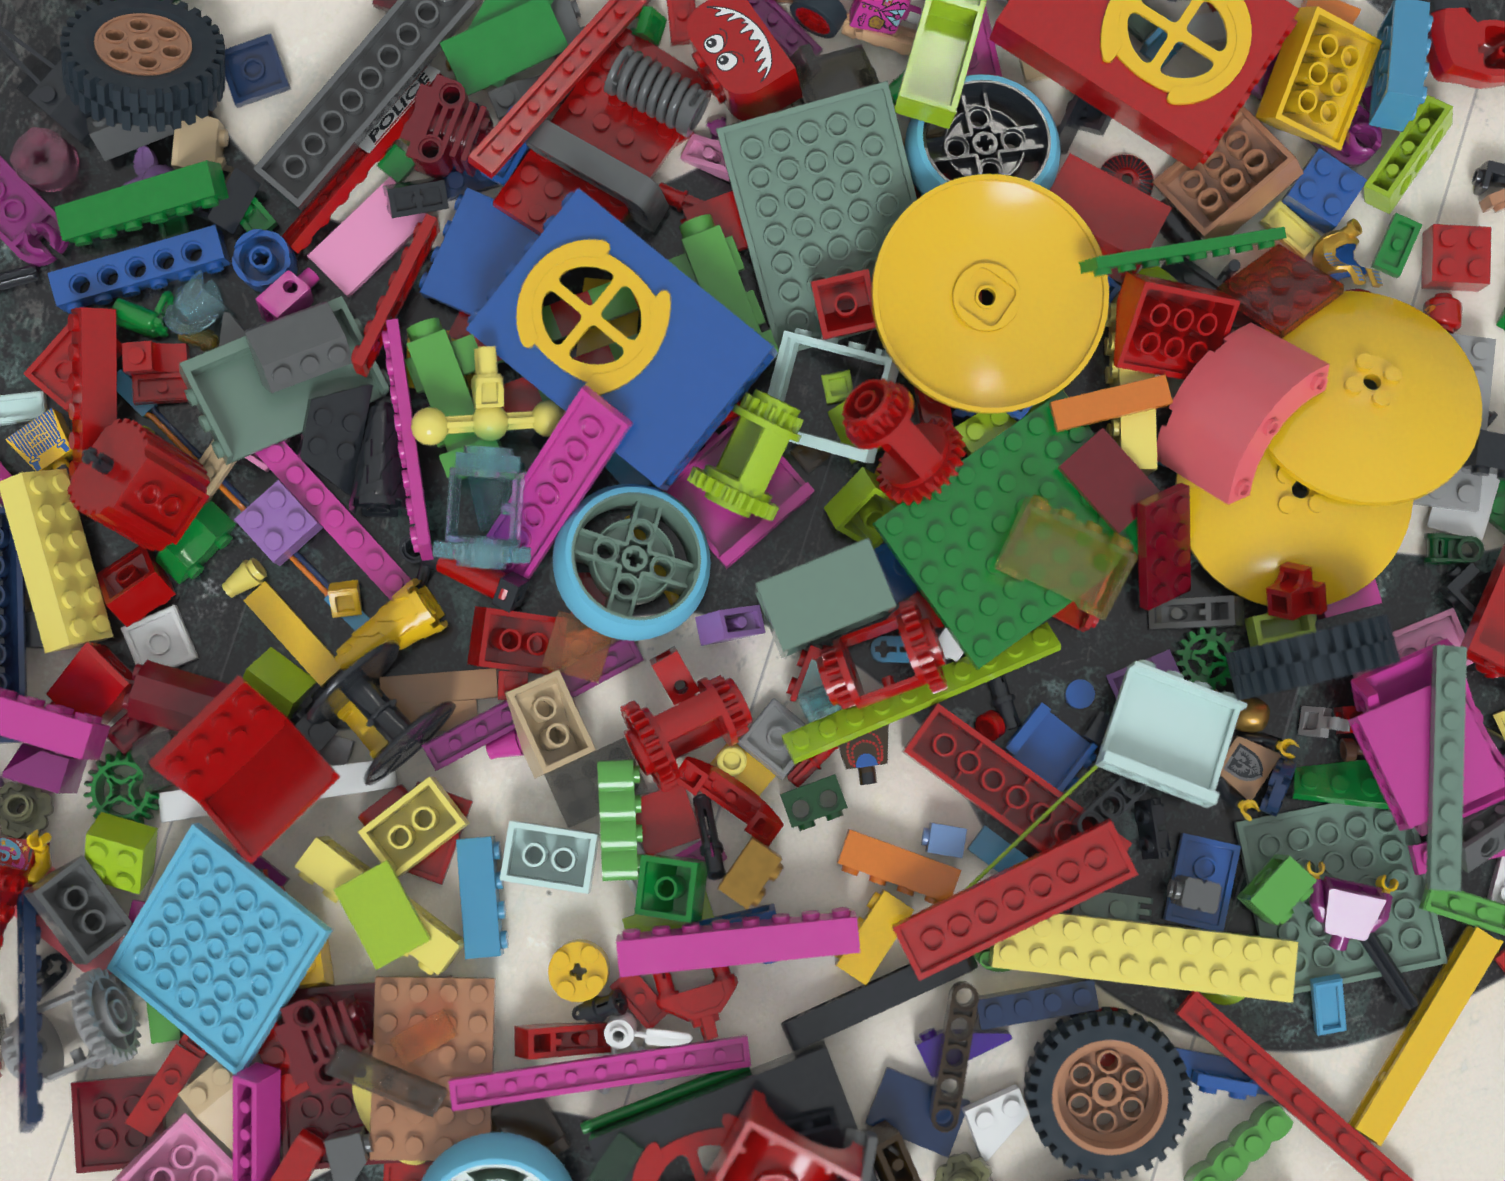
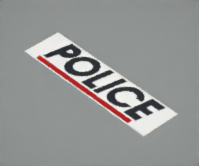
M429 65L358 146L370 153L415 102L420 84L429 86L441 71Z

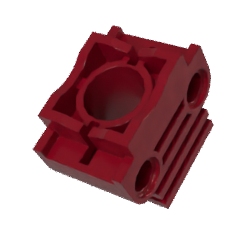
M437 74L432 87L420 84L415 97L414 112L405 123L400 135L401 141L408 146L406 157L411 158L415 163L414 171L433 178L446 177L450 174L453 166H455L458 172L463 173L465 169L469 176L474 177L477 168L468 162V156L492 131L494 123L487 107L481 105L478 110L476 103L469 100L461 83Z
M313 994L280 1009L285 1022L274 1027L279 1043L285 1048L289 1056L290 1072L295 1086L307 1081L312 1095L337 1085L350 1075L355 1060L365 1058L373 1052V1045L376 1044L373 1041V1031L371 1028H366L362 1018L365 1015L364 1007L360 999H355L354 994L332 1004L326 996ZM308 1006L313 1008L315 1017L309 1014ZM329 1063L335 1066L337 1074L330 1070Z

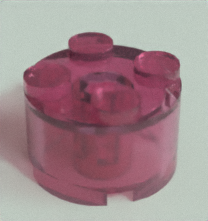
M30 128L28 132L24 133L16 141L10 155V162L17 175L42 192L51 193L69 188L75 182L80 172L79 155L75 147L56 132L45 128Z

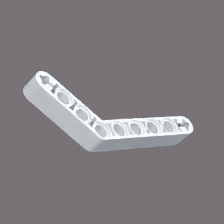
M373 761L332 766L341 777L319 799L395 788L398 786L396 770L381 781L367 786L364 782V775ZM182 790L159 793L160 798L158 802L161 823L209 816L197 801Z

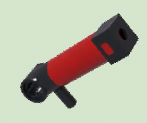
M430 531L434 558L432 560L422 561L420 552L414 553L410 534L400 541L399 551L403 559L410 563H421L416 579L421 582L417 586H426L431 569L493 599L491 604L509 613L521 606L530 582L529 579L513 571L507 574L437 539L432 531Z

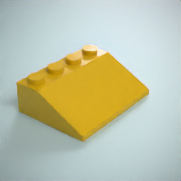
M1318 6L1300 7L1294 17L1298 23L1282 44L1283 46L1280 49L1255 118L1281 131L1341 151L1382 40Z

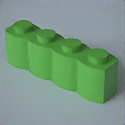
M633 759L598 760L602 880H636L639 878L638 872L641 861V854L637 852V842H643L642 824L636 825V813H642L641 795H635V783H640V765H634Z
M1269 1100L1261 1103L1254 1109L1249 1120L1239 1123L1232 1129L1227 1140L1219 1142L1211 1148L1205 1160L1191 1166L1183 1180L1235 1181L1244 1174L1249 1162L1256 1161L1264 1156L1269 1150L1271 1142L1282 1139L1291 1130L1294 1122L1273 1101Z

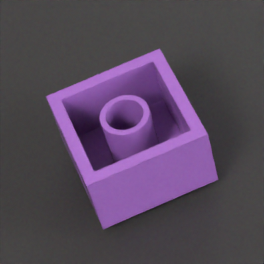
M279 480L234 519L270 560L279 566L286 562L323 528Z

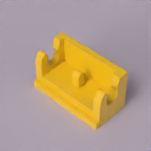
M351 701L337 713L339 719L346 722L368 748L373 759L389 744L374 726H367L368 720Z

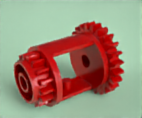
M885 378L881 380H868L857 386L844 403L841 415L845 418L842 424L845 426L847 438L860 449H874L878 447L884 449V456L879 459L881 466L876 469L880 474L876 480L880 483L879 488L892 502L895 500L898 505L904 502L907 506H910L913 500L920 504L924 496L931 500L932 492L942 493L941 486L943 484H951L948 478L958 475L955 467L964 464L959 459L966 455V452L962 449L966 446V443L962 440L963 436L950 422L946 423L943 419L937 422L932 418L929 423L921 420L920 424L914 425L910 421L914 408L913 397L904 386L893 383L891 380L887 382Z
M914 598L899 603L900 615L833 639V645L821 649V657L816 658V663L823 686L833 706L839 704L842 709H847L856 705L858 709H862L927 684L933 694L948 689L942 666L947 663L939 638L930 618H923L922 612ZM899 629L905 650L916 676L895 683L892 675L886 676L881 679L884 688L865 694L848 647Z
M719 675L711 680L706 677L698 680L697 684L700 694L656 716H653L647 707L640 708L635 700L620 707L624 723L628 728L624 730L628 745L643 773L646 776H652L654 783L657 784L661 792L665 793L677 787L675 775L679 773L676 759L720 737L729 746H733L738 743V737L748 733V724L752 723V716L742 693L731 678L725 680L724 677Z

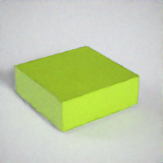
M850 370L821 375L827 405L846 401L849 394L854 390Z

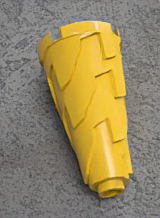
M413 578L407 582L399 591L391 596L392 599L383 605L371 619L355 630L352 636L336 650L338 655L335 656V661L343 671L385 642L396 640L399 643V650L422 638L425 639L434 633L441 632L448 626L447 620L440 623L439 619L445 614L425 585L420 589L416 587L421 582L420 580Z

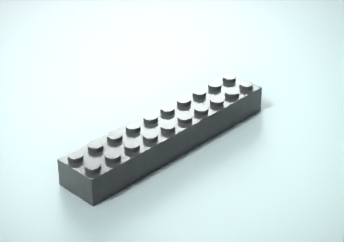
M397 0L253 168L255 172L298 209L303 211L442 49L440 42L451 38L483 0Z

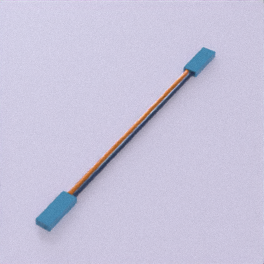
M120 369L117 372V392L143 418L148 417L180 450L199 461L202 454L157 410V404L134 405L132 379ZM224 479L219 489L243 512L251 504ZM297 551L289 559L325 595L324 600L330 605L328 596L330 583ZM363 611L362 615L342 617L354 630H357L370 619Z

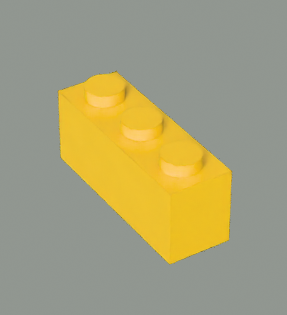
M882 889L880 894L875 891L866 905L869 911L864 919L860 916L857 918L860 953L834 955L837 958L835 965L864 985H867L897 938L892 925L911 916L914 912L913 908Z

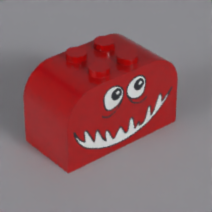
M707 0L692 12L687 23V33L694 51L691 56L698 66L696 70L705 84L710 83L713 88L711 89L717 103L719 105L724 103L734 117L745 121L777 112L803 97L795 66L748 0Z

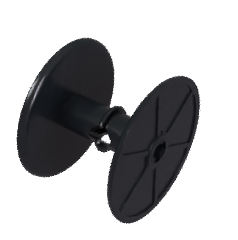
M396 640L379 645L346 669L321 694L307 715L309 723L320 724L335 717L351 701L368 720L367 726H374L389 742L368 767L364 775V782L367 786L381 781L412 758L423 748L422 744L430 741L438 733L456 708V704L452 701L442 702L411 722L396 706L397 700H390L375 684L389 669L399 653L400 647Z

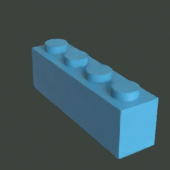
M495 836L457 839L456 848L465 959L502 956L504 949L508 948L509 943L507 930L502 931V919H506L505 901H500L499 889L504 888V881L500 880L501 871H498L497 860L501 859L500 841L495 842Z

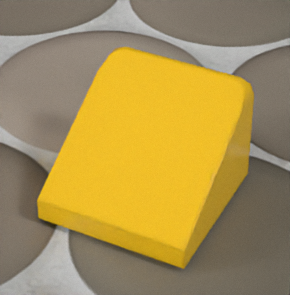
M358 580L329 584L328 596L333 618L362 615Z

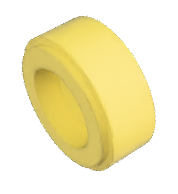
M730 746L724 748L719 753L717 764L719 769L731 776H735L745 769L747 759L745 753L740 748Z

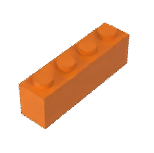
M851 829L847 831L837 859V863L842 864L841 871L858 876L859 871L870 875L869 881L885 886L887 881L898 885L896 891L909 896H913L914 892L926 895L924 901L931 904H936L953 895L961 870Z

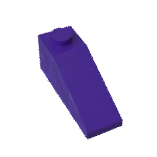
M930 1028L918 1035L920 1039L915 1041L917 1049L932 1078L935 1077L943 1029L935 1031L934 1028ZM951 1029V1030H952V1032H954V1033L957 1034V1033H962L965 1029ZM974 1030L969 1060L1012 1040L1011 1034L1007 1030ZM959 1049L949 1050L946 1055V1061L957 1063L961 1059V1051Z

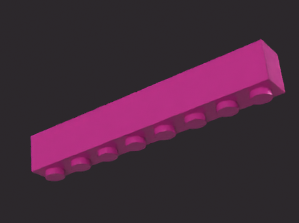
M847 907L832 909V913L820 914L818 910H809L802 912V916L790 917L788 913H779L772 915V919L760 920L758 916L742 918V922L730 923L728 919L713 921L712 925L700 926L698 922L685 923L682 925V928L670 929L668 925L655 926L652 928V931L640 932L638 928L626 929L622 931V934H617L616 938L619 976L626 977L860 953L855 910L850 911Z

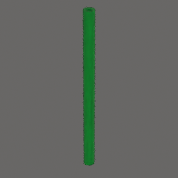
M750 1067L711 1072L580 1123L582 1132L587 1134L747 1072L750 1070Z

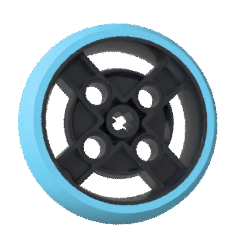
M985 74L967 75L957 107V116L953 119L950 128H945L941 137L926 139L928 129L932 124L911 118L905 137V153L912 181L921 196L937 186L949 182L950 180L943 175L944 173H947L952 180L981 174H1001L1016 177L1024 163L1038 161L1037 171L1030 180L1031 182L1050 190L1057 176L1061 154L1060 139L1050 112L1034 93L1007 78ZM972 122H977L982 126H976ZM1006 144L1013 145L1015 149L1009 148L1008 146H1006ZM949 152H957L960 156L951 155Z

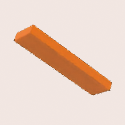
M1165 374L1049 403L1056 432L1168 406L1173 403Z

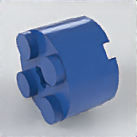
M254 229L246 232L237 240L234 246L232 265L236 274L253 290L262 293L288 270L297 275L298 267L295 253L278 233ZM264 258H267L268 262L265 265H263L262 260Z

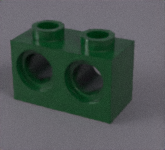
M836 774L780 794L791 827L798 826L799 831L816 826L814 820L825 816L826 820L829 821L843 816L842 810L848 808ZM825 790H831L836 794L837 800L832 807H824L820 802V795ZM798 800H804L809 805V812L804 817H796L792 812V806Z

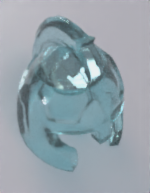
M200 270L192 275L190 281L184 286L181 285L177 289L174 303L167 307L165 317H162L165 325L174 333L190 335L212 325L229 308L223 304L222 294L213 279L204 284L203 272Z

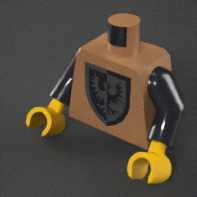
M1243 732L1239 736H1232L1216 787L1218 793H1220V798L1236 810H1240L1247 821H1252V817L1246 811L1249 808H1255L1260 812L1259 806L1253 799L1281 757L1277 752L1280 751L1288 759H1294L1295 756L1287 753L1286 750L1290 745H1295L1296 747H1299V745L1292 739L1282 740L1264 732Z

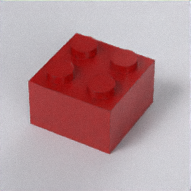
M1433 224L1425 230L1422 241L1421 289L1479 292L1488 286L1491 274L1492 227Z

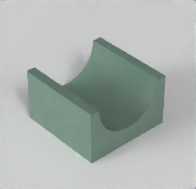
M869 538L755 584L758 590L755 593L781 658L809 648L810 645L814 646L888 616L897 606Z

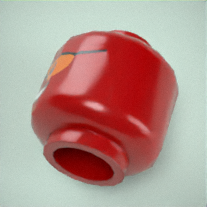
M1437 293L1433 298L1428 299L1424 303L1423 313L1434 319L1448 333L1454 334V332L1461 328L1462 303L1458 299L1453 298L1452 294Z

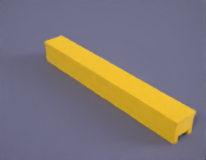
M1466 926L1447 958L1448 963L1442 966L1348 1122L1354 1129L1367 1136L1370 1141L1380 1147L1503 944V941L1492 937L1478 927Z

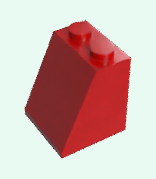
M87 642L46 695L52 700L50 702L52 705L57 704L74 709L73 715L78 712L102 717L101 723L107 725L123 709L122 702L127 692H131L134 680H132L133 672L106 645Z

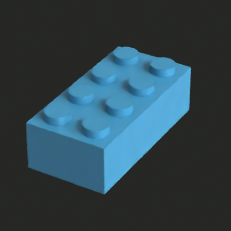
M1393 0L1377 31L1376 38L1382 40V44L1374 62L1369 115L1370 126L1403 132L1408 122L1414 120L1418 105L1423 104L1426 99L1428 88L1424 86V80L1429 71V63L1426 62V56L1431 47V39L1427 37L1433 23V16L1429 15L1430 2Z

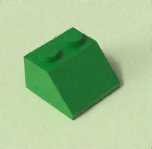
M641 854L634 914L688 923L702 920L707 879L705 860L680 856Z

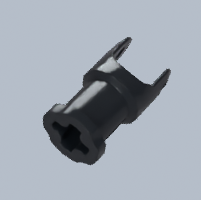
M620 989L611 990L610 994L606 996H595L588 1001H584L583 1004L575 1006L572 1010V1017L577 1021L585 1019L587 1022H604L609 1016L626 1014L628 1009L627 998Z

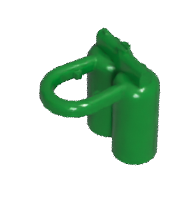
M169 290L165 291L154 311L118 298L112 308L116 309V325L152 339L159 336L167 337L168 327L164 326V322L172 309L174 294Z

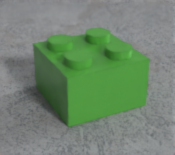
M1275 854L1236 898L1262 922L1277 926L1279 923L1284 924L1291 918L1294 913L1292 908L1299 900L1303 902L1309 898L1314 891L1312 886L1317 880L1291 856Z

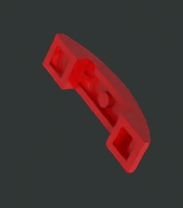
M689 756L684 759L678 768L679 773L675 777L676 782L695 796L699 791L742 820L747 824L744 831L765 846H770L784 826L779 816L761 797L723 770Z

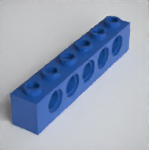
M212 225L47 274L56 306L64 312L71 313L73 308L92 304H109L116 297H134L141 293L140 290L147 288L162 289L168 286V282L175 280L189 281L196 278V274L206 271L207 273H217L222 271L224 266L231 265L222 231L216 225ZM196 250H202L201 257L196 261H191L192 253ZM168 258H174L173 265L168 269H163L164 261ZM140 266H146L144 275L136 277V270ZM112 274H118L116 283L108 285V278ZM85 282H90L88 291L80 293L81 285Z

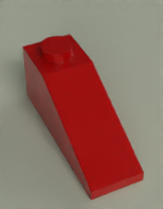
M607 1022L514 1026L515 1056L532 1060L611 1052V1046L604 1037Z

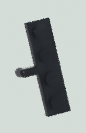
M1183 257L1184 262L1166 265V262H1164L1160 267L1180 283L1222 291L1240 300L1241 302L1232 325V329L1235 331L1249 323L1261 327L1269 316L1226 286L1241 266L1240 262L1236 259L1231 260L1225 266L1217 279L1192 261H1189L1186 257Z

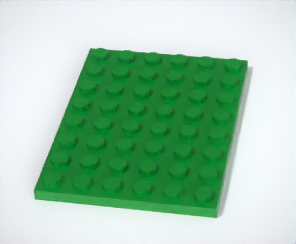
M1063 390L962 460L964 464L955 467L958 475L948 478L951 484H943L941 486L942 493L939 494L934 491L932 492L931 500L924 496L920 504L913 500L911 505L907 506L902 502L872 524L976 670L1138 555L1137 518L1119 534H1116L1058 469L1064 461L1095 435L1088 425L1056 432L1049 403L1068 398Z

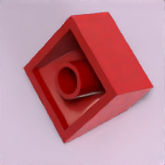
M869 269L811 282L823 340L876 328L872 310V283Z
M137 546L96 574L106 606L126 627H129L134 622L141 621L149 612L159 605L166 604L171 597L176 595L170 578L155 561L156 558L153 553L141 546Z

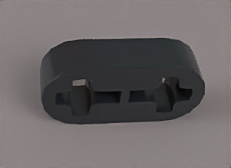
M60 953L50 954L41 961V970L37 973V981L41 978L44 980L41 983V999L71 972L72 962ZM60 960L62 962L60 965L62 972L57 971L49 975L47 972L54 966L52 961Z

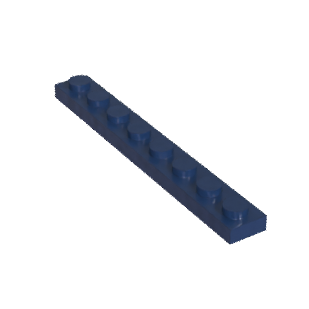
M25 887L17 898L19 1133L33 1132L39 1122H42L44 1114L43 1103H39L38 1091H42L43 1074L38 1072V1061H41L43 1054L42 1043L38 1042V1031H41L42 1014L37 1013V1002H40L42 996V986L37 984V973L41 970V955H36V944L40 943L41 928L36 926V916H39L38 912L23 894L30 887Z

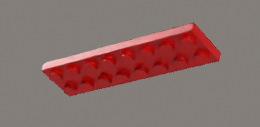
M1108 819L893 924L892 929L918 980L921 981L1135 877L1138 873L1111 819Z

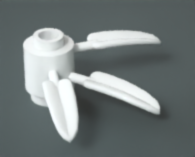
M626 1011L624 1015L618 1016L615 1014L609 1017L604 1037L606 1042L613 1048L612 1052L605 1054V1056L617 1054L618 1049L626 1048L629 1045L634 1051L646 1050L642 1046H637L633 1040L634 1037L645 1038L646 1044L656 1046L684 1045L690 1043L693 1037L689 1033L649 1028L646 1032L636 1031L637 1020L632 1013ZM665 1079L653 1082L661 1085L665 1082ZM611 1088L599 1089V1092L607 1094Z

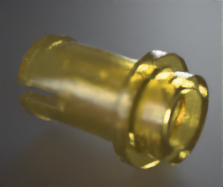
M186 323L182 324L179 331L190 334L183 335L178 333L179 341L198 346L204 352L215 349L218 336L210 329L204 331L189 326Z

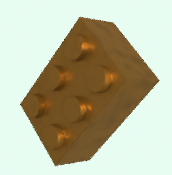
M752 836L726 873V876L719 883L718 890L747 910L751 904L757 907L766 894V889L764 888L768 880L774 882L784 868L783 864L780 863L782 861L781 855Z

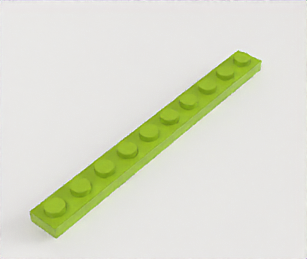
M1045 622L978 670L974 668L967 656L959 659L957 662L954 661L942 666L948 686L946 690L933 694L927 684L862 709H858L856 705L842 709L781 735L782 741L795 765L1060 651L1061 643L1048 622Z

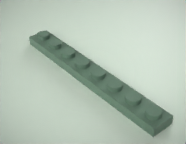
M1433 646L1426 889L1461 891L1467 647Z

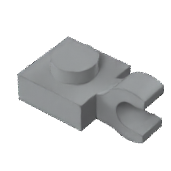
M1302 706L1298 735L1328 738L1329 729L1350 732L1349 719L1331 717L1332 709Z

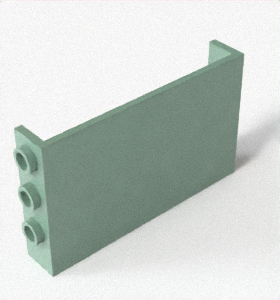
M340 296L328 301V304L346 336L352 355L355 346L361 345L364 339L362 336L364 329L359 319L353 318L343 297ZM245 336L179 363V373L187 387L184 390L187 400L192 407L197 406L201 414L198 416L199 423L205 433L210 432L214 442H211L213 451L218 459L223 457L226 465L302 433L308 399L355 388L363 384L373 385L371 403L387 396L390 385L388 374L384 369L380 370L375 361L367 377L357 374L351 363L271 393L261 383Z

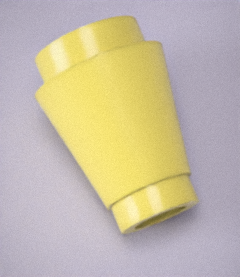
M257 559L244 560L222 584V588L229 597L233 598L262 584L263 579L267 577V572Z

